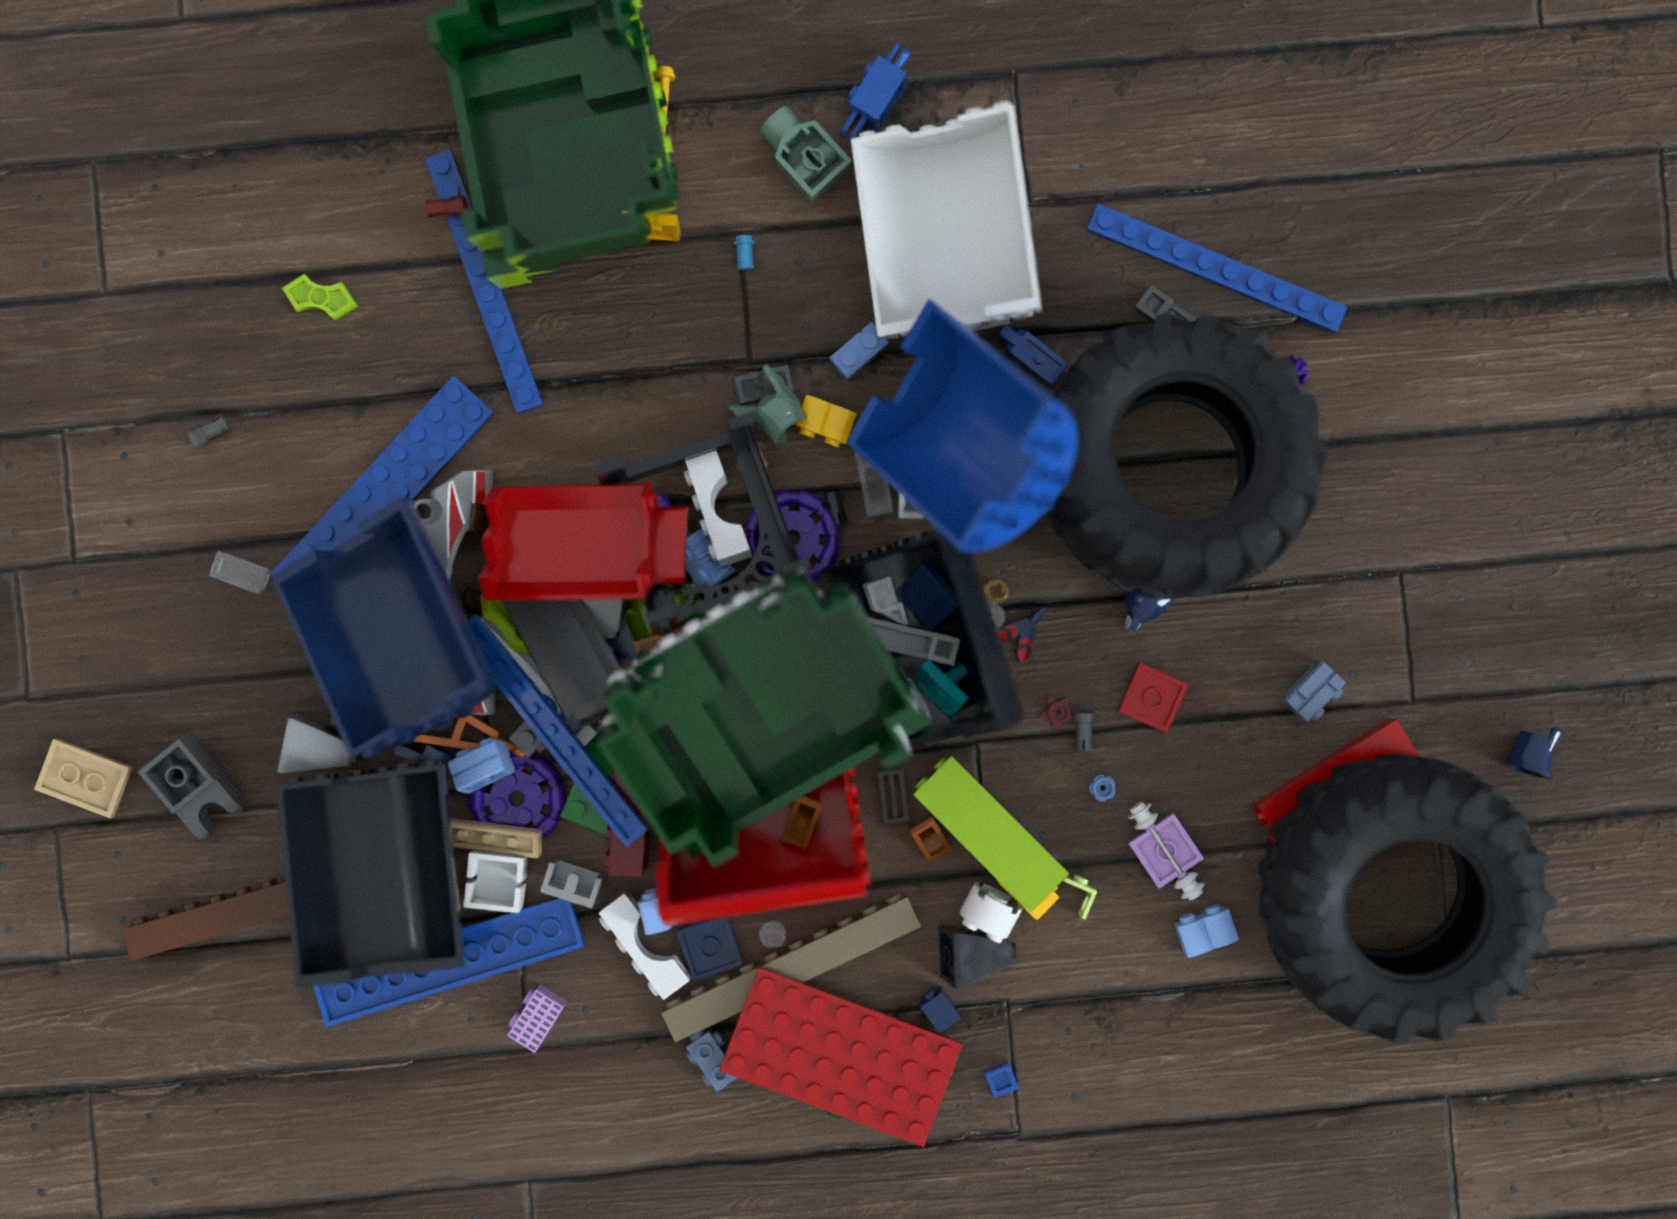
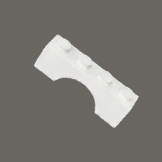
M717 451L685 461L688 470L684 471L689 487L694 486L696 495L692 496L696 510H702L704 519L700 520L705 536L710 535L712 544L708 545L712 560L718 559L721 567L753 557L741 524L727 523L721 520L715 513L716 497L720 490L728 484Z
M628 889L600 910V923L607 931L611 930L617 937L615 940L617 946L623 953H629L633 959L631 963L634 969L640 975L644 973L649 980L647 983L648 987L655 996L660 995L664 1000L690 981V972L676 954L668 956L656 955L649 952L642 945L637 933V925L641 916L639 905Z

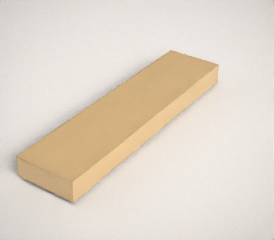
M450 818L453 847L537 859L542 855V830Z

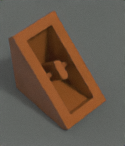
M931 813L908 826L909 832L928 862L952 849Z

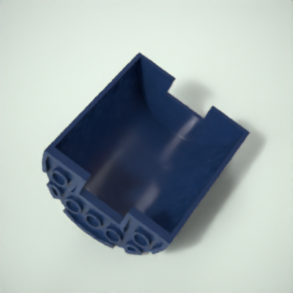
M405 497L397 498L358 522L357 526L360 532L332 550H313L271 576L350 757L362 755L363 759H367L378 754L379 750L399 743L401 745L415 740L416 736L434 728H437V730L445 729L453 724L452 719L456 717L464 718L474 713L473 707L489 697L497 687L414 502Z

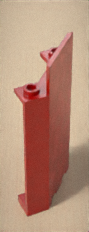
M651 483L492 487L484 500L490 525L481 538L487 564L482 570L479 580L485 601L646 599L649 589L654 586V583H685L688 506L658 507V497L656 493H653Z

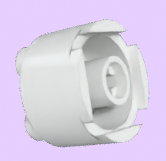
M975 882L959 912L964 918L962 921L963 925L975 931L979 928L987 933L988 938L1001 943L1003 938L1009 936L1023 907L1018 902L1015 906L1010 903L1011 896L985 883L981 888L979 887V882Z

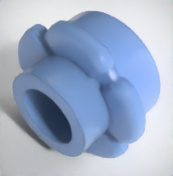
M1097 775L1089 786L1090 793L1098 801L1111 799L1116 793L1115 781L1110 776ZM1104 785L1105 790H1101L1100 787Z

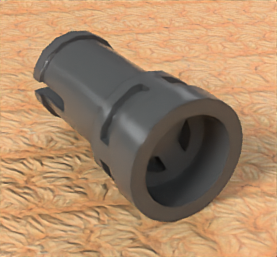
M220 413L201 426L198 424L196 428H190L186 433L192 444L197 449H200L206 443H209L210 439L231 427L227 419Z
M1075 711L1073 712L1074 726H1076L1075 750L1082 751L1084 739L1085 751L1093 750L1092 726H1094L1095 712Z

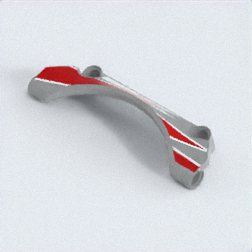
M492 470L460 471L431 490V499L413 500L416 508L420 505L424 509V515L421 520L449 581L457 549L470 525L471 504H485L486 496L491 488L494 487ZM496 689L484 701L473 707L475 712L471 715L496 714Z

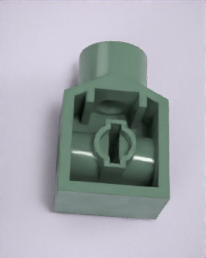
M787 105L773 113L760 128L759 132L777 151L775 155L777 167L811 204L816 202L852 169L850 157L816 120L803 123Z

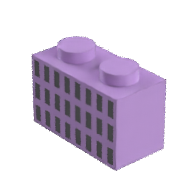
M541 984L536 991L530 989L522 1002L526 1007L521 1014L516 1011L508 1024L512 1029L507 1036L535 1053L568 1001Z

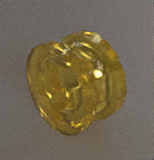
M999 579L989 581L984 587L988 601L994 604L1005 601L1009 594L1007 584ZM999 584L1002 586L1000 591L1003 595L1001 598L996 596L993 599L990 597L992 592L989 588L991 585L996 587Z

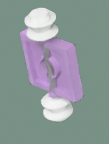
M1143 801L1137 803L1130 808L1131 814L1128 816V819L1135 818L1137 824L1134 828L1145 829V831L1127 843L1158 888H1161L1177 877L1174 888H1182L1184 892L1181 898H1188L1189 900L1197 898L1203 893L1202 888L1205 884L1203 882H1196L1197 872H1186V870L1203 860V856L1174 813L1169 814L1154 824L1158 814H1151L1148 810L1151 803L1144 804Z

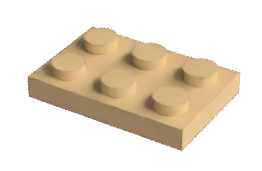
M56 738L51 743L34 790L107 818H113L133 767Z

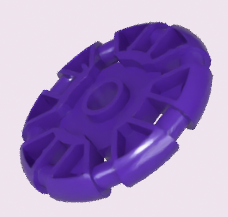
M790 489L777 491L775 496L787 530H795L800 534V541L794 546L800 560L810 559L815 555L819 559V562L811 568L809 573L811 581L814 582L820 578L819 575L826 569L829 571L837 559L840 546H838V536H841L839 524H834L831 512L823 504V500L815 494L804 490L800 492H790ZM789 503H800L799 512L789 511ZM753 508L748 516L744 530H747L746 538L754 557L759 542L757 541L759 525ZM815 511L822 518L817 524L809 517ZM819 534L828 535L827 545H819ZM769 546L762 550L763 555L770 552ZM767 562L756 564L762 576L770 577L775 572L773 566Z
M509 751L515 772L492 782L494 785L491 792L483 790L484 787L469 793L470 813H474L478 822L503 824L504 822L517 827H525V824L533 821L535 829L542 830L543 840L554 831L560 822L558 818L561 811H564L566 804L564 784L560 783L557 776L559 773L556 768L540 755L538 757L531 755L526 758L527 755L519 757L512 751ZM525 764L534 767L532 774L523 771ZM547 780L551 789L544 792L540 782ZM517 790L524 794L525 800L522 805L512 803L510 796L513 791ZM544 804L551 807L549 814L541 812ZM490 805V810L493 813L489 817L486 816L483 807Z

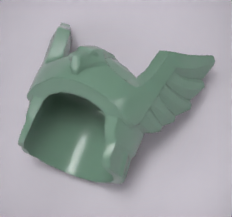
M765 364L763 368L776 393L763 397L758 405L755 403L729 405L728 409L734 413V417L754 411L758 421L757 429L765 431L771 437L774 444H780L787 440L785 430L796 422L805 420L807 416L803 412L799 399L786 386L782 378L768 364Z

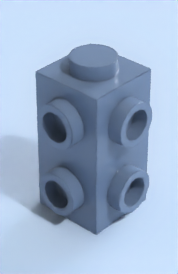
M710 1026L689 1036L690 1040L686 1046V1055L693 1065L698 1064L703 1071L701 1076L709 1088L713 1086L716 1092L737 1079L735 1076L719 1071L727 1049L724 1046L726 1041L718 1030L714 1032Z

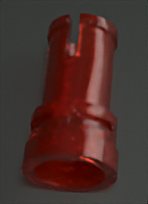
M465 195L451 196L450 199H426L425 210L428 217L451 215L452 217L463 218L462 211L468 210V203Z

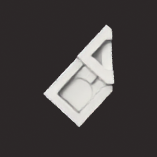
M883 576L862 584L872 611L901 625L908 624L903 602L897 601L890 576Z

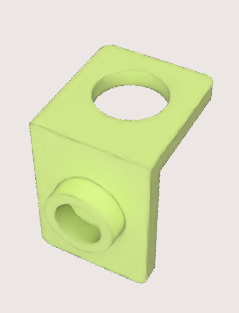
M1076 874L1073 875V878L1067 876L1063 880L1064 882L1087 891L1078 915L1085 920L1097 890L1088 885L1089 880Z

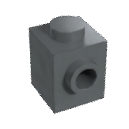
M526 721L509 738L528 757L536 751L541 754L547 748Z

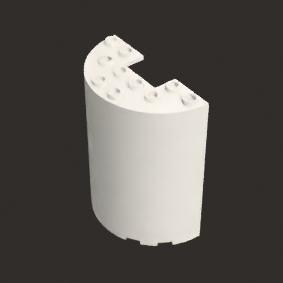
M999 102L993 104V108L986 110L971 108L965 111L966 114L959 115L958 119L947 121L946 126L926 125L920 127L918 132L911 133L904 127L902 128L901 125L886 127L885 132L865 131L860 133L859 137L851 139L878 337L896 339L899 338V334H901V337H906L928 298L942 306L971 331L1009 324V318L1014 320L1027 319L1033 316V310L1034 313L1041 312L1013 104Z

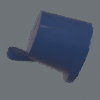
M1553 727L1550 730L1549 738L1531 732L1520 731L1505 766L1524 774L1552 780L1553 775L1549 773L1554 746L1561 738L1562 730L1558 727Z

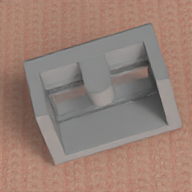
M554 858L548 865L540 892L592 909L595 900L599 897L605 874Z

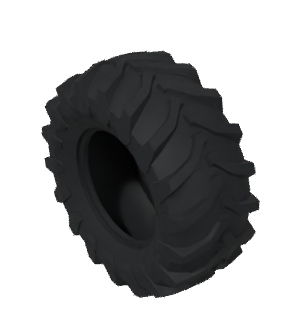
M1169 313L1157 315L1154 323L1122 326L1113 330V335L1109 336L1102 344L1097 342L1081 354L1071 365L1066 375H1063L1056 385L1052 397L1063 405L1072 416L1077 432V447L1069 480L1054 500L1053 506L1046 513L1055 533L1060 538H1063L1076 559L1085 568L1091 571L1096 569V572L1116 587L1125 591H1133L1137 588L1143 594L1170 600L1188 595L1190 598L1206 597L1226 591L1235 585H1242L1258 573L1260 574L1269 568L1287 551L1307 523L1319 496V484L1326 455L1325 440L1319 437L1318 404L1313 394L1303 393L1295 364L1287 356L1274 358L1258 332L1247 328L1238 334L1222 324L1215 315L1202 314L1197 322L1174 317ZM1159 401L1183 402L1194 405L1209 413L1229 434L1238 457V481L1229 504L1215 513L1195 518L1169 516L1145 505L1129 490L1117 467L1114 444L1118 423L1135 409Z
M1406 754L1376 755L1374 760L1345 762L1332 768V777L1303 786L1296 794L1298 806L1285 816L1274 821L1270 833L1275 838L1274 844H1272L1271 849L1265 858L1259 862L1258 874L1264 878V889L1261 890L1258 906L1259 916L1264 920V926L1269 934L1267 940L1270 949L1281 969L1296 989L1327 1016L1349 1029L1361 1033L1367 1032L1394 1043H1408L1412 1036L1444 1041L1454 1037L1458 1024L1489 1023L1496 1017L1495 1003L1506 995L1523 994L1530 983L1524 972L1534 956L1548 954L1551 942L1542 935L1543 925L1547 912L1557 909L1556 896L1546 892L1544 880L1545 867L1550 864V861L1545 851L1537 850L1536 843L1530 837L1532 831L1528 821L1522 813L1518 812L1512 803L1503 797L1504 795L1500 791L1484 782L1477 775L1441 760ZM1427 839L1446 844L1456 866L1457 891L1452 908L1443 923L1424 940L1401 949H1372L1354 942L1346 922V901L1350 886L1361 867L1380 850L1398 842Z

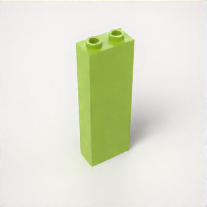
M951 756L949 759L944 757L935 765L934 769L936 772L929 779L925 776L915 786L917 791L913 795L1031 913L1070 873L954 757Z

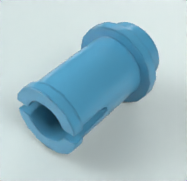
M752 235L736 236V241L733 242V245H736L738 270L754 269L752 245L755 244V241L752 240Z

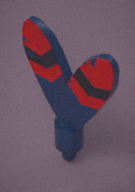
M1040 606L1037 611L1033 610L1028 619L1014 622L998 630L1001 642L1011 640L1020 635L1017 654L1021 662L1026 661L1031 654L1035 636V625L1042 618L1043 606Z

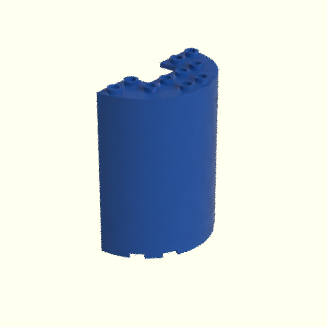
M928 298L901 345L905 352L917 356L916 360L892 401L875 395L871 397L846 442L959 550H986L1013 539L1030 527L1044 512L1053 506L1054 500L1069 480V474L1074 463L1077 447L1076 426L1072 416L1063 405L942 306Z

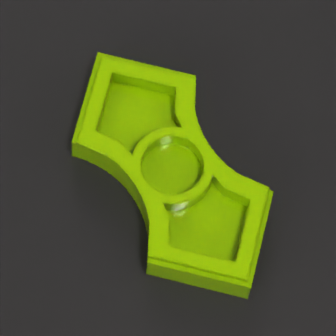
M303 274L282 288L297 312L310 308L326 311L336 321L358 307L347 287L342 282L332 286H322L315 284L306 274Z
M482 594L480 598L483 617L497 626L503 634L508 647L529 656L530 653L501 600L485 601Z

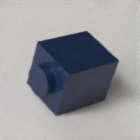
M933 987L921 996L922 1000L919 1001L920 1008L939 1034L961 1019L960 1012L942 987H939L937 990Z

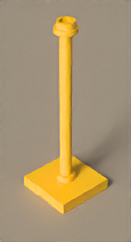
M659 66L655 72V79L659 81L661 90L665 92L667 106L663 108L667 116L670 82L675 80V74L673 73V68ZM659 213L647 215L652 229V234L648 235V239L680 242L681 229L677 215Z

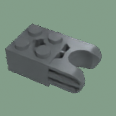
M191 733L177 739L138 771L139 775L172 814L176 813L194 836L201 840L208 839L215 830V824L208 814L209 803H217L229 813H240L247 807V801L242 793Z

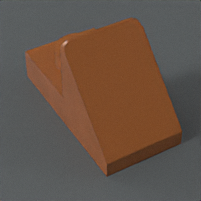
M805 796L794 800L781 841L806 849L824 803Z

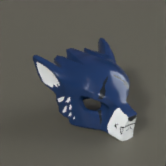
M1137 588L1133 591H1125L1124 598L1128 612L1124 628L1135 633L1143 621H1149L1160 616L1174 600L1160 599L1143 594Z

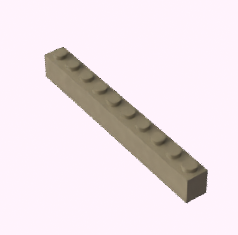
M900 892L887 897L885 899L886 903L876 907V904L869 905L861 910V915L854 918L851 915L838 920L836 922L837 926L829 930L827 927L820 928L812 933V938L805 941L802 938L789 943L787 945L788 949L780 953L778 950L769 952L763 956V961L754 964L753 961L748 962L738 968L740 972L731 976L729 973H725L715 978V983L708 987H705L704 984L699 985L689 991L691 994L682 999L680 996H676L665 1002L666 1006L661 1014L674 1041L678 1042L741 1012L758 966L805 982L920 928L921 923L907 893L903 895Z

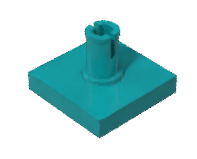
M928 660L920 668L913 680L917 689L950 720L960 711L969 698L956 686L968 674L966 668L959 662H956L944 674Z

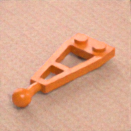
M471 714L464 718H458L452 738L421 734L413 740L414 742L473 750L480 747L479 742L461 740L468 722L490 735L489 738L505 742L508 750L512 751L515 755L519 757L526 756L513 742L499 738L501 734L499 730Z

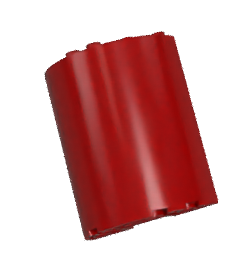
M854 767L803 795L824 803L806 849L781 841L794 801L739 831L738 854L714 868L704 852L692 859L684 847L670 854L658 836L660 864H655L657 910L662 924L673 926L867 897L866 885L870 884L869 867L861 819L856 820L855 816L861 814L858 798L853 799L858 797L856 781H850V777L855 776Z

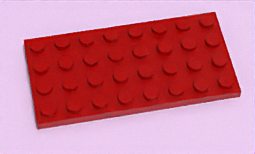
M758 966L719 1071L924 1147L963 1044L958 1040Z

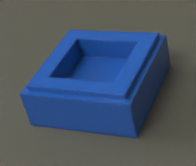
M1008 1061L983 1071L994 1098L1019 1089Z

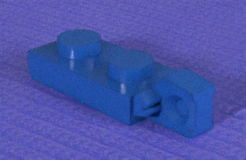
M1005 325L997 334L1008 343L1005 349L1009 351V354L1050 386H1053L1069 365L1028 331L1025 332L1020 328L1016 333L1009 326Z

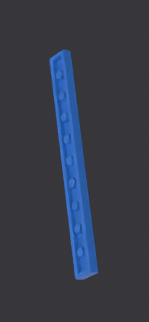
M450 149L425 158L516 412L521 414L543 406L541 395L503 290L487 279L482 251L466 238L462 211L472 209L473 207L454 154Z
M1098 203L1086 229L1088 232L1333 333L1338 331L1347 309L1345 305Z
M474 615L468 620V623L499 689L626 847L630 846L648 831L650 827L479 615Z

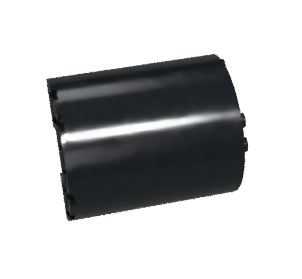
M936 527L930 529L931 535H929L927 530L911 535L912 541H910V538H905L893 542L895 548L892 547V544L876 548L877 554H874L873 550L857 554L858 560H856L855 556L839 560L841 566L831 569L835 584L840 586L845 583L848 584L867 617L898 625L901 624L871 610L862 584L883 576H890L894 591H896L923 563L929 561L955 592L959 607L932 632L960 639L955 663L959 662L968 671V674L956 686L969 698L960 711L950 720L919 691L927 704L932 723L907 736L910 750L925 748L954 737L964 736V739L1004 731L1026 719L972 551L959 550ZM896 595L897 601H898V602H902V601L899 599V597ZM903 603L908 624L902 626L926 631ZM888 651L893 660L896 659L907 678H911L912 681L920 668L927 662V660ZM932 662L944 674L952 667Z
M440 759L423 761V767H420V763L396 764L395 767L376 768V773H374V769L349 771V777L339 778V773L313 775L312 781L304 782L303 777L286 778V784L276 785L296 988L349 982L363 977L404 972L414 974L463 968L466 966L445 764H440Z

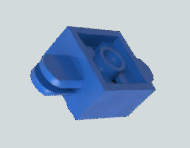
M899 43L893 46L886 59L878 56L875 62L870 61L862 74L864 76L860 86L855 84L848 95L849 118L839 136L845 139L857 121L858 124L849 138L850 143L851 139L859 137V134L863 132L865 127L877 133L905 89L907 73L902 68L907 62L911 51L906 48L895 65H893L902 47Z

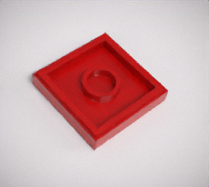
M1138 662L1117 711L1168 733L1189 684Z

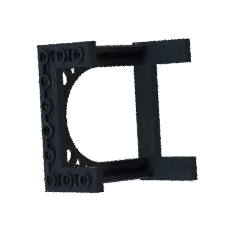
M754 411L728 419L727 433L624 467L619 456L593 465L600 484H626L686 464L685 461L713 451L719 453L732 448L759 525V542L755 555L749 565L735 578L715 586L672 583L673 587L670 588L666 596L663 590H667V588L664 587L663 583H654V586L649 589L646 599H643L648 611L646 617L652 634L658 633L659 636L668 635L675 631L674 627L684 624L685 618L692 613L698 611L701 614L706 610L709 612L719 605L725 607L733 602L732 598L743 591L749 593L756 589L757 582L749 581L750 585H747L744 579L750 575L754 576L759 582L767 578L756 571L755 566L759 562H767L773 566L775 572L770 576L772 579L778 575L782 578L791 570L796 569L798 572L803 568L809 576L811 567L808 559L800 560L795 552L756 444L758 421ZM769 546V554L773 553L775 558L763 555L762 550ZM722 587H728L729 592L723 594L721 592ZM684 589L688 592L687 603L681 608H676L672 603L673 596L678 590ZM703 593L705 599L702 601L700 598L696 601L695 605H692L694 595Z

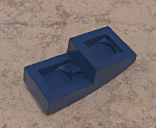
M399 743L393 752L401 757L419 762L440 759V763H445L456 758L455 753L434 744H429L425 750H421L409 743L403 745Z

